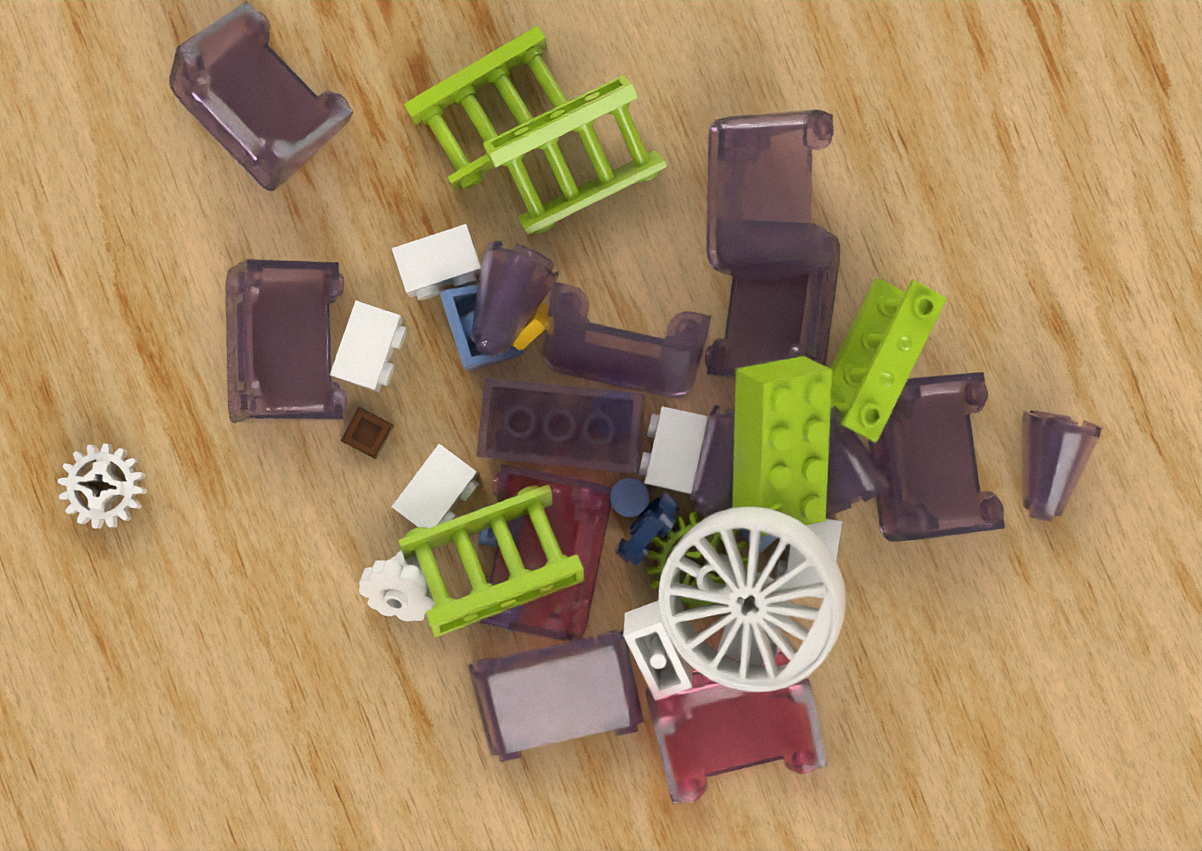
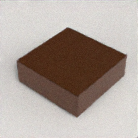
M358 407L341 442L377 460L395 425Z

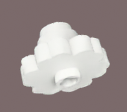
M399 551L390 560L375 561L373 568L368 567L364 569L359 581V593L369 598L368 605L384 616L396 615L399 619L407 622L413 620L422 621L426 611L431 610L435 604L417 556L405 560L402 551Z

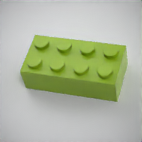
M804 356L736 369L733 508L759 507L771 509L786 514L805 526L826 521L832 369ZM760 531V537L770 535L769 533Z

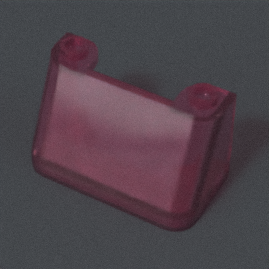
M501 464L500 472L496 474L492 487L493 494L497 496L498 503L517 496L520 490L528 486L537 485L542 487L549 484L553 505L544 508V511L562 555H567L569 558L578 554L584 568V581L480 620L478 623L555 640L579 641L586 631L611 510V489L608 486L588 480ZM529 514L508 521L507 525L525 569H529L532 572L545 567L548 560ZM498 543L489 581L493 586L508 581L510 576Z
M783 651L778 652L775 658L777 666L788 664L790 660ZM699 671L692 672V688L655 701L649 687L646 689L645 694L672 804L698 800L708 789L707 777L783 759L787 769L798 774H808L815 769L827 767L814 698L808 677L782 689L752 692L724 686L709 679Z

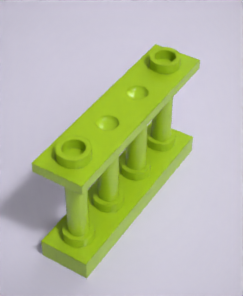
M538 25L404 103L414 125L420 122L429 124L456 169L455 173L447 177L454 191L460 187L463 190H467L483 180L482 174L495 166L488 154L469 163L442 117L444 114L442 109L454 102L457 105L462 104L484 142L498 136L475 97L477 94L476 89L489 82L490 85L497 87L519 125L533 119L508 77L510 75L509 70L521 63L524 66L528 65L554 108L568 102L542 59L543 50L547 48L546 38Z
M624 75L483 143L495 168L500 165L507 166L528 210L527 213L518 216V220L527 235L546 232L555 225L556 221L631 184L650 181L659 175L660 170L668 167L665 159L656 149L649 153L645 150L628 110L629 102L637 99L638 96L633 84ZM606 113L614 115L633 161L614 170L611 169L592 126L595 122L594 119ZM572 130L579 133L598 178L578 188L557 144L559 136ZM537 147L538 149H543L563 195L543 205L522 162L523 154Z
M874 278L830 367L832 369L831 431L844 436L848 428L872 442H877L947 300L946 297L916 280L911 279L906 291L903 292L882 279Z
M549 484L542 487L537 485L528 486L520 490L515 497L429 529L427 527L415 528L409 531L404 538L398 540L405 560L417 556L435 604L432 606V609L426 611L434 638L584 581V568L578 554L569 558L567 555H562L544 511V508L553 505ZM527 514L531 518L548 560L545 567L532 572L529 569H525L507 525L508 521ZM489 528L493 530L510 573L508 581L494 586L491 583H487L469 537ZM452 542L456 545L472 586L470 595L457 600L449 597L432 553L433 549Z

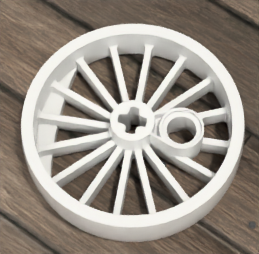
M738 507L723 510L705 518L691 528L678 542L662 572L659 585V608L671 642L692 667L709 679L724 686L744 691L764 692L782 689L801 681L825 660L842 628L846 608V592L840 568L833 554L811 529L798 520L778 511L759 507ZM733 528H746L751 531L748 575L746 574L732 532ZM717 531L720 532L728 556L719 555L706 540L705 536ZM760 531L779 537L781 541L761 576H758ZM787 543L791 544L806 557L771 583L767 580ZM692 545H695L707 559L703 567L685 557L686 552ZM809 565L814 567L822 581L774 592L776 588ZM682 569L694 577L697 576L698 587L679 584L680 570ZM709 571H717L726 584L714 582L709 575ZM825 593L820 608L780 602ZM750 595L756 598L755 603L749 600ZM681 596L717 602L718 604L684 610ZM727 613L699 634L689 621ZM785 615L815 621L809 630ZM737 619L719 652L704 641L731 620ZM743 622L740 663L724 656ZM780 628L803 641L798 650ZM752 629L766 667L750 665ZM766 632L790 660L788 664L777 666Z

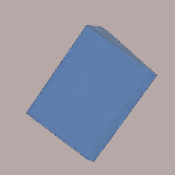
M501 281L448 289L440 292L455 343L467 373L524 354L522 349L519 351L509 343L515 323Z

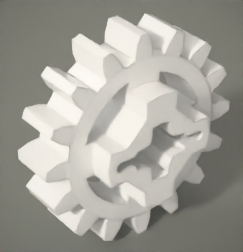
M105 443L101 448V452H99L96 445L92 444L87 445L88 455L86 456L81 452L75 451L73 453L76 460L75 465L64 463L62 466L69 473L68 478L58 479L59 484L67 487L66 492L58 495L59 499L70 500L71 502L65 510L66 513L74 514L79 512L80 514L77 519L79 524H86L92 518V528L99 529L102 528L104 520L108 527L114 528L118 525V516L125 521L132 519L128 509L130 507L140 509L142 505L135 499L136 495L145 494L147 491L143 487H138V481L146 477L145 473L134 472L133 470L139 463L138 459L131 458L125 460L127 455L126 449L119 448L113 454V446ZM93 463V469L81 477L85 468ZM114 464L121 468L126 477V482H123L117 475V466ZM104 481L109 483V485L117 486V489L101 491L97 490L96 487H89L88 483ZM78 490H81L88 499V507L81 500ZM121 495H123L124 498L121 501V503L114 509L108 511L109 509H111L112 502L115 501Z

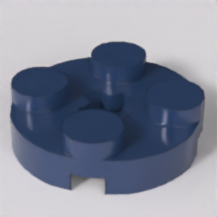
M666 491L662 493L661 499L655 498L629 527L632 537L628 541L621 538L614 552L626 562L630 561L637 566L651 550L649 544L656 534L663 538L676 523L677 519L674 517L680 510L677 506L678 501Z

